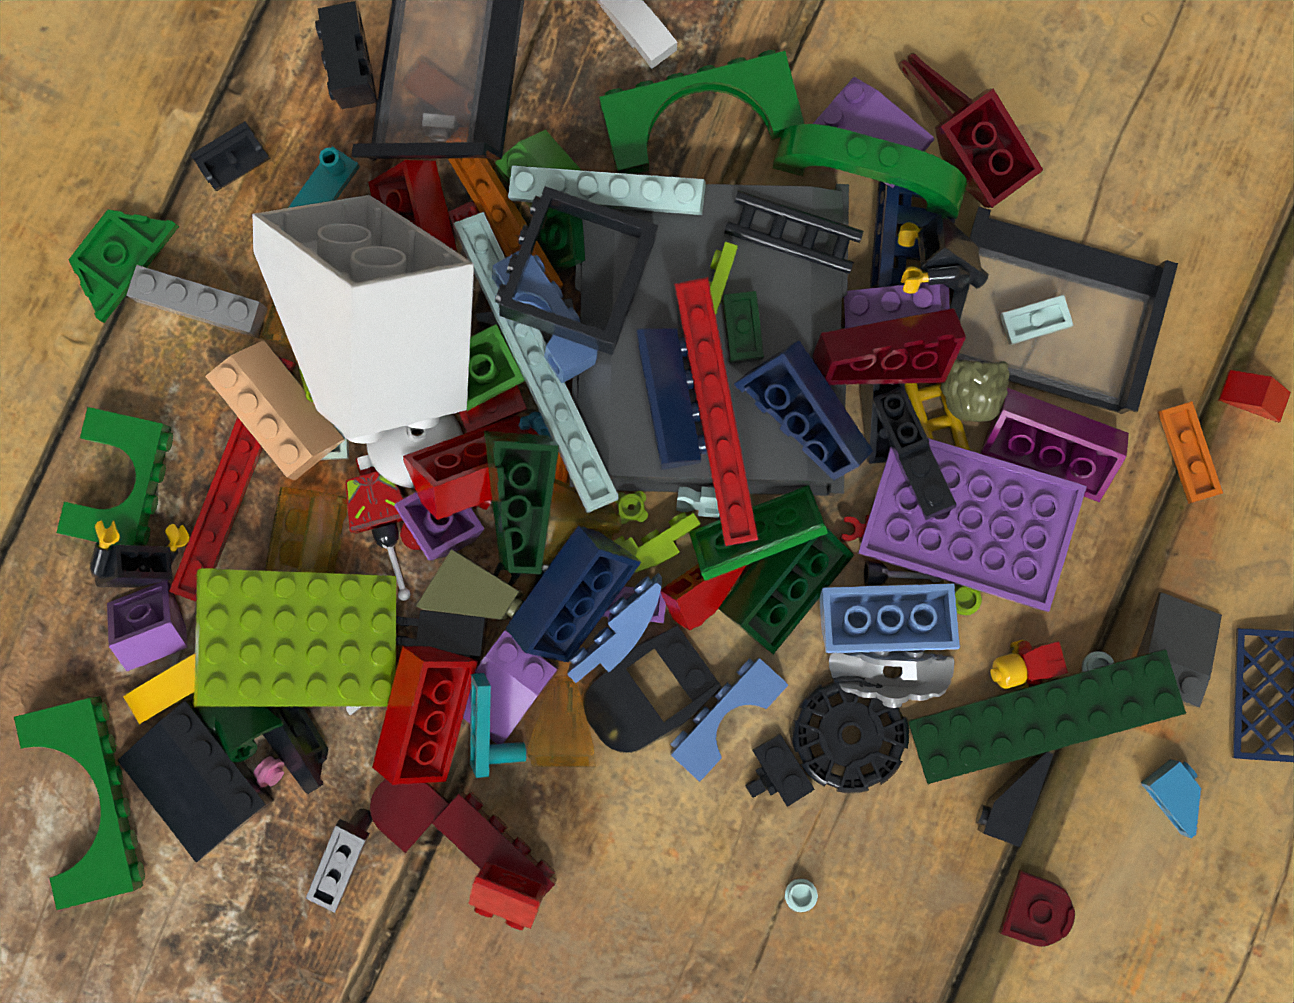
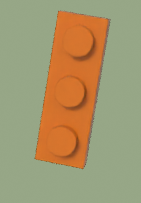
M1191 401L1158 412L1188 504L1222 494L1223 491L1193 402Z

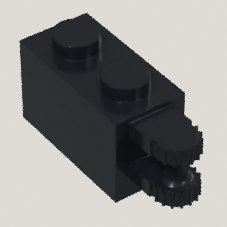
M420 610L419 619L396 616V624L399 626H418L417 639L398 635L396 636V644L430 646L475 659V656H484L488 618Z

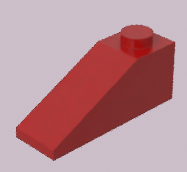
M697 564L663 587L660 592L673 620L689 631L701 626L706 619L716 613L746 565L705 581L699 564Z

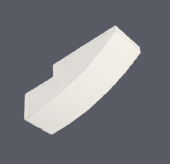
M596 0L631 47H635L651 69L677 51V41L643 0Z

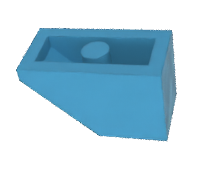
M1170 759L1143 780L1141 784L1179 833L1188 838H1193L1197 832L1201 787L1195 781L1198 776L1185 761L1181 763L1180 761Z

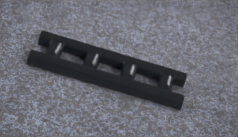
M738 190L734 203L742 205L743 209L738 224L728 221L724 234L850 274L854 262L844 258L850 240L860 243L863 230ZM756 210L775 216L769 234L750 228ZM787 220L806 226L801 244L782 239ZM819 230L838 236L832 255L813 249Z

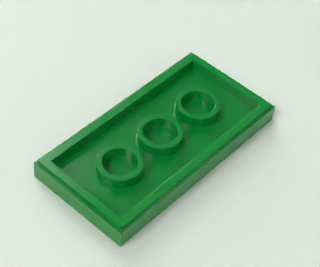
M804 486L752 507L758 540L726 546L721 520L690 531L689 534L704 580L707 581L827 534V528L810 486Z

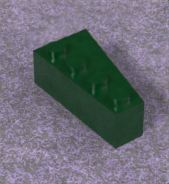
M484 431L499 560L509 573L541 574L559 445L547 435Z

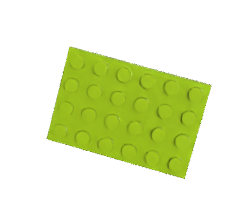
M227 569L197 570L194 706H388L396 674V576Z

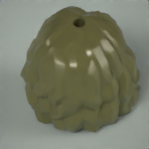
M956 359L945 383H941L940 387L946 397V405L951 414L961 421L984 422L994 419L1000 413L1003 402L1008 395L1006 388L1009 384L1008 363L1006 361L981 363L979 361H959Z

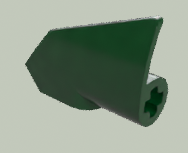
M197 706L205 724L213 734L219 737L232 762H241L250 758L257 751L255 738L284 725L281 719L263 706Z

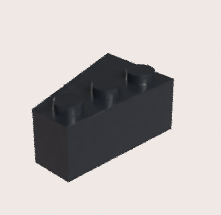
M356 1L318 8L319 20L315 21L319 40L323 41L324 51H321L324 68L327 70V87L331 101L336 100L341 110L377 103L378 97L361 12Z

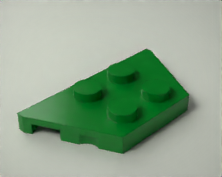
M107 209L68 259L74 273L78 275L85 296L89 298L95 310L94 314L99 321L105 323L127 295L136 265L148 268L179 228L176 223L170 220L162 221L151 219L147 216L129 215Z

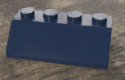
M677 328L637 330V342L661 470L701 463V455L707 453L703 434L697 435L695 422L700 421L697 401H690L688 391L689 389H694L691 369H684L682 357L688 356L685 337H678Z
M578 526L559 554L551 562L539 582L534 586L522 606L515 613L506 630L524 653L569 663L570 657L580 648L642 562L602 533Z

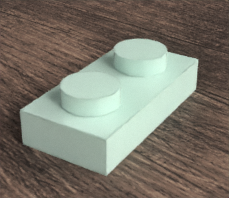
M1064 295L1007 311L1000 315L1009 346L1074 326Z

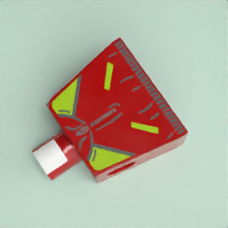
M368 455L356 458L360 476L348 479L345 482L350 532L358 534L402 522L403 519L394 507L395 503L406 498L402 487L385 479L372 465Z

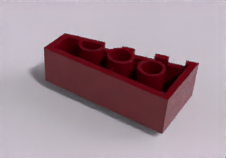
M951 308L823 332L814 350L813 359L829 385L945 383L966 339V334L955 309Z

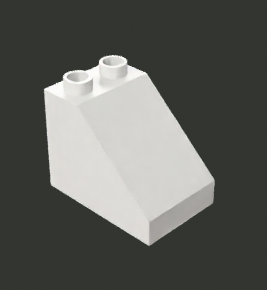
M370 195L253 214V252L315 407L321 415L343 432V436L347 440L355 443H372L380 440L385 430L405 425L418 429L431 428L439 424L441 416L467 410L474 263Z

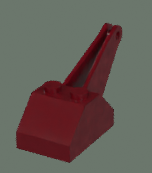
M914 53L907 56L908 61L903 59L898 63L901 72L914 86L939 122L935 126L940 155L944 161L950 163L963 173L967 179L966 190L985 208H993L1043 171V168L994 88L986 89L974 99H971L924 63ZM942 100L954 111L953 114L942 102Z

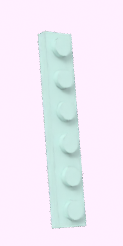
M512 166L508 198L511 201L533 202L535 196L541 197L544 187L547 186L607 208L702 215L706 182L704 179Z

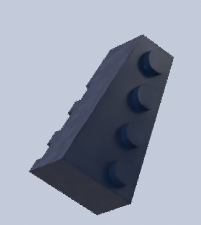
M799 340L751 369L734 383L742 393L746 391L757 401L755 405L764 414L768 412L782 425L780 429L788 437L790 435L793 436L803 446L802 450L833 480L859 467L873 452V449Z

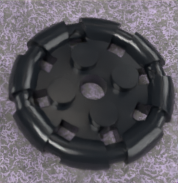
M859 676L832 678V682L824 686L819 684L814 687L800 703V713L797 720H793L792 726L794 751L799 753L802 760L800 765L804 771L823 787L827 784L836 788V792L841 793L869 791V787L880 783V785L884 784L900 768L903 762L901 761L905 748L908 749L909 744L907 717H903L899 707L891 708L884 706L877 697L870 698L868 706L858 703L859 696L843 691L839 683L860 682V687L864 685L867 687L876 686V688H882L883 685L864 681L865 678ZM839 693L843 702L832 707L828 698ZM887 712L891 722L883 726L879 715ZM813 713L822 716L818 729L809 725ZM849 725L856 726L860 731L858 741L853 744L844 742L842 738L843 729ZM883 740L892 743L888 755L879 752ZM819 743L824 753L814 757L810 746ZM834 763L845 766L841 776L831 772ZM871 763L873 771L862 775L859 767Z

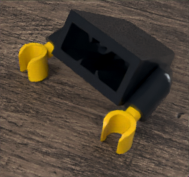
M942 212L927 225H923V228H918L917 225L911 222H906L901 226L898 244L911 247L914 245L916 237H918L921 268L926 271L923 273L916 267H908L901 279V282L905 283L903 286L904 292L916 293L920 284L927 282L928 286L945 284L954 291H960L967 284H971L977 289L986 283L989 274L981 268L977 245Z
M98 521L95 524V530L100 542L95 544L90 560L91 575L95 578L97 587L135 588L172 579L171 566L179 553L177 548L188 544L190 536L184 525H181L178 529L175 524H171L165 530L170 543L165 544L163 547L111 546L120 538L115 521H112L111 526L105 529L102 521Z

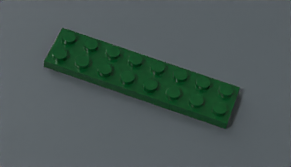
M1164 648L911 719L908 723L926 782L931 784L1187 713L1167 650Z

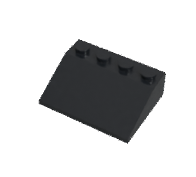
M187 700L180 704L117 760L195 862L201 860L274 801L267 790L256 783L257 779L244 761L232 762L229 759L219 737L213 734L207 727L197 706H194L193 700Z

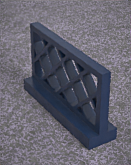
M1237 628L1232 758L1294 762V755H1280L1271 745L1284 733L1294 741V734L1289 730L1294 725V718L1284 725L1272 712L1285 700L1294 707V701L1290 697L1294 693V686L1288 692H1285L1273 680L1286 667L1294 674V667L1291 665L1294 661V655L1287 660L1274 647L1284 637L1294 638V631ZM1245 635L1258 636L1267 647L1252 658L1244 649ZM1265 636L1277 638L1270 643ZM1270 650L1283 662L1271 675L1257 663ZM1244 656L1250 661V662L1247 663L1245 666H1244ZM1252 665L1266 678L1253 691L1243 682V673ZM1270 682L1282 697L1268 708L1258 698L1256 693ZM1243 688L1249 693V694H1248L1246 697H1244V698H1243ZM1251 698L1265 710L1252 723L1242 714V706ZM1269 715L1281 729L1267 741L1255 726ZM1242 721L1247 725V727L1243 731ZM1250 730L1264 743L1254 753L1241 752V738ZM1268 747L1273 754H1266L1262 752Z

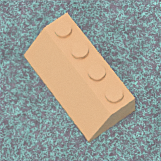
M264 340L229 356L205 376L287 478L292 480L298 479L345 441L335 426L317 411L314 402L307 400L304 388Z

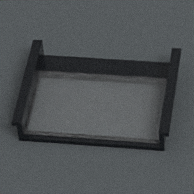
M392 0L371 143L353 144L351 156L354 158H369L372 161L377 159L493 158L495 160H502L524 0Z
M978 207L969 238L977 245L981 268L989 274V277L980 288L976 289L971 284H967L960 291H954L950 309H955L966 334V339L956 359L959 361H979L981 363L1006 361L1008 363L1009 382L1120 414L1128 411L1138 412L1178 263L1165 260L1156 266L989 218L991 210ZM1058 296H1065L1074 326L1009 346L1000 317L1002 313Z

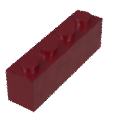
M461 791L432 822L441 833L480 869L487 861L548 885L545 895L557 881L553 877L556 873L554 869L543 859L537 862L529 854L532 849L519 837L514 840L505 831L508 828L507 825L495 814L492 817L486 814L481 809L484 806L482 801L471 792L466 795Z

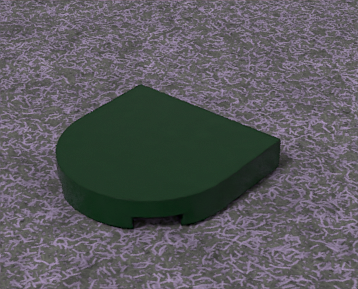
M550 208L547 213L548 219L544 230L541 229L538 236V244L558 274L586 261L584 230L581 218Z

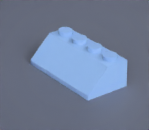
M954 584L822 588L819 599L821 630L826 653L947 650L960 648Z

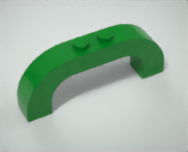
M797 124L787 127L782 132L773 161V169L802 177L806 167L824 166L900 186L922 196L928 203L926 211L936 214L942 212L945 216L954 219L958 217L967 187V179L961 171L932 154L827 125Z

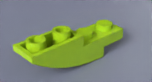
M685 512L674 517L668 522L671 526L669 529L661 534L657 529L641 539L643 545L639 548L632 537L625 540L622 535L613 542L642 562L634 573L647 570L680 553L674 541L700 526V522L695 514L692 513L687 517Z

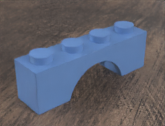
M531 254L514 300L580 322L575 310L572 307L567 308L562 301L563 295L555 281L550 282L544 274L545 267L541 259L537 255L532 256ZM512 255L493 265L492 279L498 288L501 284L506 285L510 274L507 273V267ZM553 335L546 345L544 358L562 384L594 366L598 350Z
M749 658L736 672L740 675L737 681L732 686L727 682L716 693L714 697L718 701L710 710L705 706L694 717L692 721L696 725L688 734L683 730L670 744L674 748L670 752L671 756L699 782L722 758L716 741L717 729L722 718L732 709L743 705H755L767 709L788 686L760 658H757L754 662Z

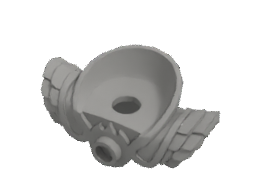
M924 650L831 653L829 668L832 678L858 676L865 678L864 681L883 685L882 688L864 685L860 687V682H842L839 685L843 691L851 692L864 698L877 697L884 706L898 708L909 699L925 701L929 698L942 696L951 684L955 661L953 656L933 653L926 654ZM884 666L902 667V672L895 678H889L884 675L883 668Z

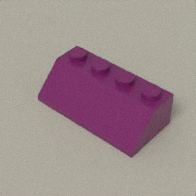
M1007 388L1008 395L1003 402L1000 413L990 423L979 454L1085 485L1087 487L1084 497L1100 502L1127 457L1129 433Z

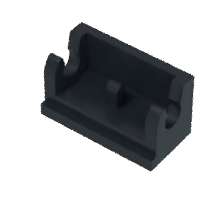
M246 121L190 154L208 183L212 185L216 192L270 159Z

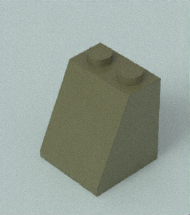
M451 549L416 606L423 610L507 620L509 616L514 617L515 613L524 603V600L521 599L524 592L513 585L511 586L508 582L495 576L494 573L460 552Z

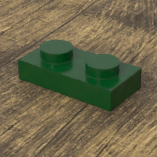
M751 291L723 295L730 362L763 359L764 351L757 292Z

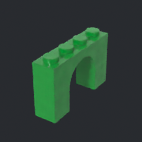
M87 407L80 439L123 450L134 464L136 472L135 485L130 496L123 503L109 509H96L64 502L56 533L100 542L95 530V524L98 521H102L105 529L111 526L112 521H115L120 538L111 546H146L151 533V529L148 527L150 515L155 513L158 505V496L155 495L158 483L163 481L166 472V466L163 464L165 453L170 451L173 443L172 427L158 422Z

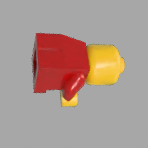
M1024 640L1012 642L1010 644V647H1014L1012 653L996 658L991 669L993 681L997 682L1004 689L1024 684L1022 688L1040 684L1041 679L1053 678L1068 673L1059 641L1046 642L1033 647L1030 642Z

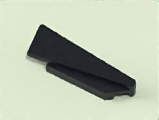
M266 707L281 719L284 725L262 735L281 761L284 762V765L306 794L313 792L323 785V780L320 778L323 763L327 760L329 749L303 707Z

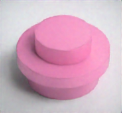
M272 756L265 758L254 770L253 776L257 779L256 783L260 787L275 785L284 774L282 771L284 762L280 759H274Z

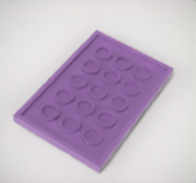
M928 438L931 451L957 505L955 509L925 520L890 447L858 554L1049 612L1087 486Z

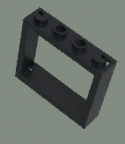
M545 186L541 197L535 196L532 202L530 215H533L530 225H524L521 230L518 244L522 246L519 254H512L507 267V273L510 274L506 285L501 284L498 289L495 302L499 303V316L613 355L655 243L658 225ZM549 208L639 239L605 331L514 300Z

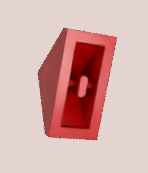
M1229 370L1218 401L1279 423L1281 422L1291 392L1272 376Z

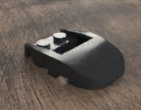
M676 624L671 629L633 647L626 657L610 672L606 669L600 672L585 690L583 712L589 725L607 747L620 753H633L652 745L654 742L678 730L722 686ZM653 649L657 651L692 700L690 704L665 722L626 670Z

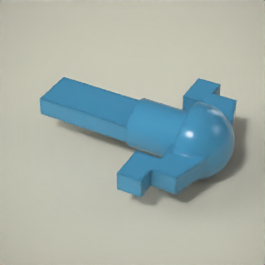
M532 412L527 416L521 417L518 425L521 430H529L531 427L539 435H547L552 439L540 412Z

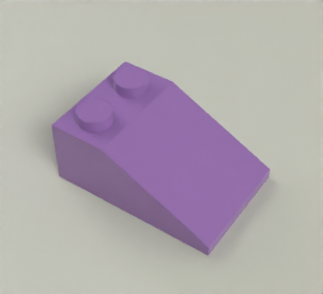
M856 77L850 80L813 123L853 131L921 151H925L934 141V137L882 93ZM885 183L892 188L895 186L889 183Z
M504 630L475 670V674L485 673L491 685L490 739L496 744H503L559 670L556 665L545 657L524 653L507 630ZM471 689L463 719L469 723L471 722Z

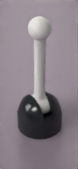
M394 523L371 530L376 544L388 550L399 586V599L403 601L408 600L411 592L405 587L393 548L399 539L397 524Z
M866 560L864 565L863 577L865 586H880L887 581L888 577L930 579L934 583L942 580L920 572L888 571L887 567L879 561Z

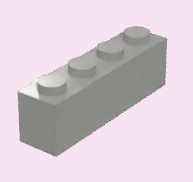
M139 265L135 267L126 295L138 303L258 339L268 308L259 301Z

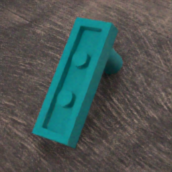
M333 146L323 149L319 155V165L288 208L337 200L360 168L359 164Z
M485 673L471 674L470 766L476 778L489 777L490 764L526 761V746L524 742L490 745L491 685Z

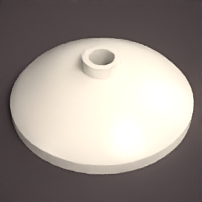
M449 414L441 416L439 424L431 428L418 429L405 425L385 430L380 440L366 443L367 452L372 465L385 479L402 487L415 488L403 462V456L460 436L463 432L454 415ZM419 430L422 432V435L414 436L411 432Z

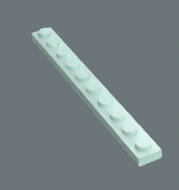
M484 212L455 222L454 231L468 260L474 263V273L550 435L559 445L558 452L587 513L617 501L619 496L565 382L561 384L544 358L546 342L540 330L499 316V303L495 302L499 288L492 279L493 265L505 259V256Z

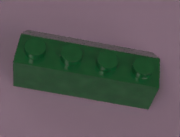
M828 528V533L756 561L718 608L732 622L773 655L818 601L822 588H828L854 556Z

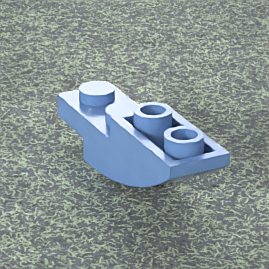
M659 573L652 579L648 576L642 579L634 587L635 593L628 599L624 597L618 599L609 608L611 613L609 614L607 624L611 629L608 627L602 629L594 637L595 643L587 649L581 647L570 657L569 661L571 663L567 674L575 683L600 663L610 672L633 649L648 626L658 603L662 586V577Z

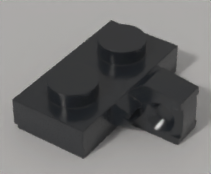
M780 733L752 750L761 764V767L755 770L759 777L745 785L752 798L768 790L771 796L778 792L788 807L815 790Z

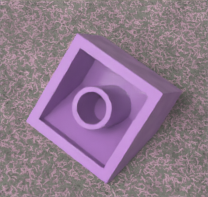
M417 492L394 504V507L429 561L447 557L451 549L459 551L472 544L484 530L471 507L437 520L422 505Z
M168 580L107 603L109 647L126 671L147 665L152 661L188 648L186 625L174 593L169 592L171 585Z

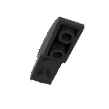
M903 385L873 397V403L897 463L925 520L955 509L957 505L931 451L927 435Z

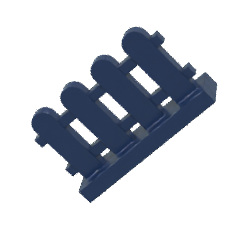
M881 181L878 184L870 288L904 285L905 283H902L901 279L906 270V259L920 261L918 239L915 240L914 245L911 247L899 245L897 242L898 236H896V226H899V232L901 226L906 222L914 223L918 228H923V225H927L939 215L926 211V208L911 207L912 197L923 198L919 194L896 185L892 188ZM899 195H902L901 205H898ZM947 217L950 221H952L955 224L954 218ZM894 257H896V268H893Z

